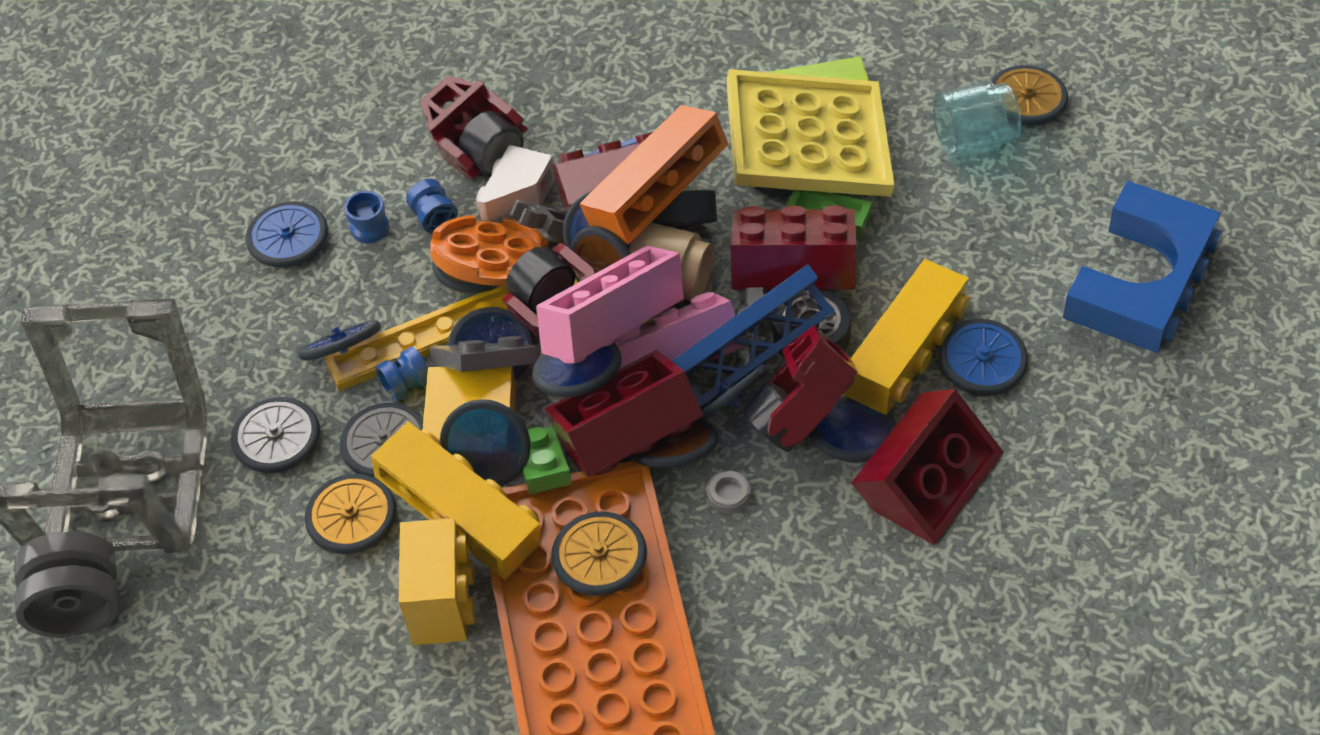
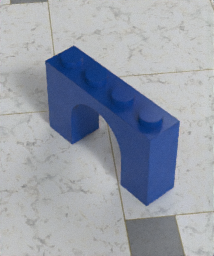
M1127 180L1112 209L1108 232L1157 250L1168 260L1172 267V272L1153 282L1134 283L1082 266L1066 296L1063 319L1158 353L1164 340L1172 342L1181 321L1180 318L1176 317L1178 311L1187 312L1195 293V289L1190 287L1192 282L1201 283L1209 264V259L1205 258L1206 253L1215 254L1223 235V231L1217 229L1221 212Z

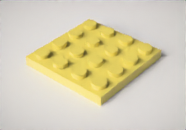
M728 70L726 82L734 185L867 196H892L895 184L879 82Z

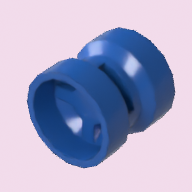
M435 179L421 180L413 185L407 193V205L415 215H418L419 223L428 233L433 234V231L439 225L458 216L457 207L450 198L446 197L444 188Z
M368 190L352 194L347 199L344 210L350 223V231L353 238L365 244L382 240L389 231V221L385 214L383 199L376 192Z
M413 346L402 351L400 357L395 362L386 360L375 366L378 378L385 390L389 391L392 389L394 395L391 398L394 402L407 397L410 388H423L427 385L428 367L420 353Z

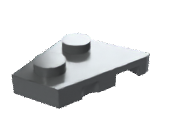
M507 336L498 338V343L485 344L481 340L459 342V345L430 346L431 363L465 372L535 364L539 358V346L524 343L521 336Z

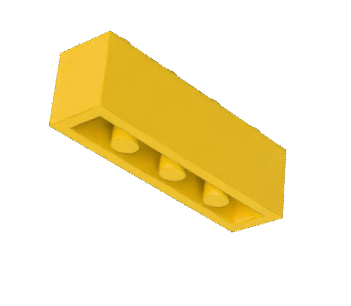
M924 259L851 357L858 372L851 387L842 395L886 415L896 402L902 403L911 389L912 379L917 373L922 375L930 363L932 351L936 345L941 346L952 328L954 319H962L966 314L971 301V297L967 296L969 278Z
M407 421L371 455L375 478L428 520L455 518L459 535L467 536L469 552L502 579L506 580L541 544L540 521L536 514L527 506L520 505L518 507L509 500L504 490L491 479L485 481L478 476L464 457L459 454L451 455L442 448L440 441L429 430L422 429L420 431Z

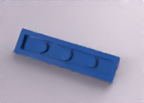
M808 264L672 360L673 363L684 370L686 377L698 368L717 371L714 387L702 396L698 394L690 383L700 408L779 353L812 326L818 325L833 314L834 310L814 285L818 277ZM805 292L820 310L810 319L791 317L793 301ZM787 306L785 316L775 314ZM766 320L784 323L782 339L775 344L757 341L759 325ZM790 324L800 325L788 334ZM753 330L752 340L742 338ZM732 344L750 347L748 363L741 368L723 365L725 349ZM756 348L766 349L755 357ZM719 354L718 364L708 363L709 360ZM722 372L733 373L720 382Z

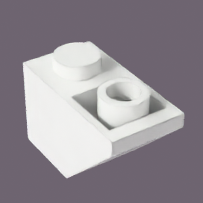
M509 145L503 157L496 160L492 176L486 187L482 186L477 194L476 207L480 211L481 221L502 222L504 217L513 218L510 213L516 200L527 202L533 206H536V204L542 205L556 180L552 166V155Z

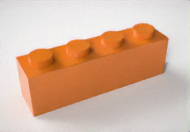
M683 105L678 107L580 203L589 227L598 226L608 229L616 234L626 245H629L729 145L717 113Z

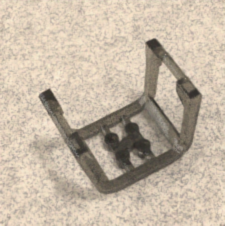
M130 300L25 307L21 324L40 363L59 410L61 438L52 488L50 490H40L35 481L0 483V524L23 546L34 538L49 533L68 531L71 514L91 513L100 522H109L117 515L136 514L152 535L103 538L114 547L115 551L163 549L166 553L189 551L193 543L208 425L205 395L175 300ZM127 319L132 333L162 342L169 357L182 399L80 405V400L59 347L61 342L72 336L73 329L70 323ZM186 429L183 456L162 457L156 450H145L139 455L121 456L113 452H105L98 455L93 461H80L83 435ZM180 472L177 492L157 493L152 484L163 480L166 473ZM97 477L99 479L98 487L75 488L77 478ZM48 508L44 531L26 509ZM167 509H175L174 520Z

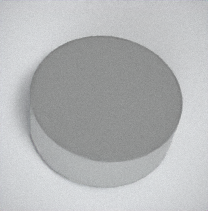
M723 471L717 473L707 484L708 503L717 512L734 514L743 510L750 501V484L738 472Z

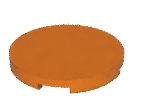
M468 215L448 220L433 231L430 256L432 261L442 271L458 279L481 285L506 286L507 276L516 261L533 248H549L548 239L542 236L536 228L523 226L518 223V220L504 217L503 223L476 221L475 215Z

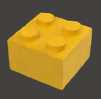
M455 518L401 522L399 605L413 645L467 641V625L475 624L474 599L469 597V585L475 584V570L473 558H469L467 536L459 535Z

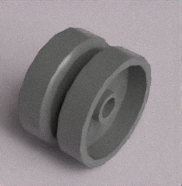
M55 532L34 538L19 548L14 558V576L17 587L15 592V612L17 622L23 628L44 637L65 638L98 631L113 622L119 613L117 582L115 581L117 578L114 547L106 539L84 532Z

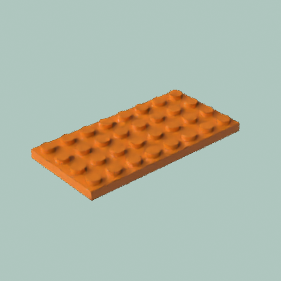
M633 460L618 463L615 468L602 475L588 477L583 471L570 473L572 485L529 495L526 483L503 487L502 489L509 500L518 507L520 505L527 506L536 514L540 521L541 544L506 580L490 569L520 735H715L649 467ZM591 512H611L626 517L639 528L647 547L646 562L636 580L623 590L604 596L585 595L567 587L557 576L551 558L553 543L561 529L573 519Z

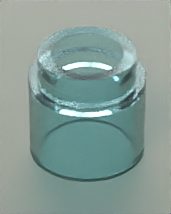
M985 81L940 92L934 96L933 116L937 136L951 162L1003 150L1008 142L1018 140L1020 137L1021 119L1019 108L1011 88L1006 83L994 85L991 81Z

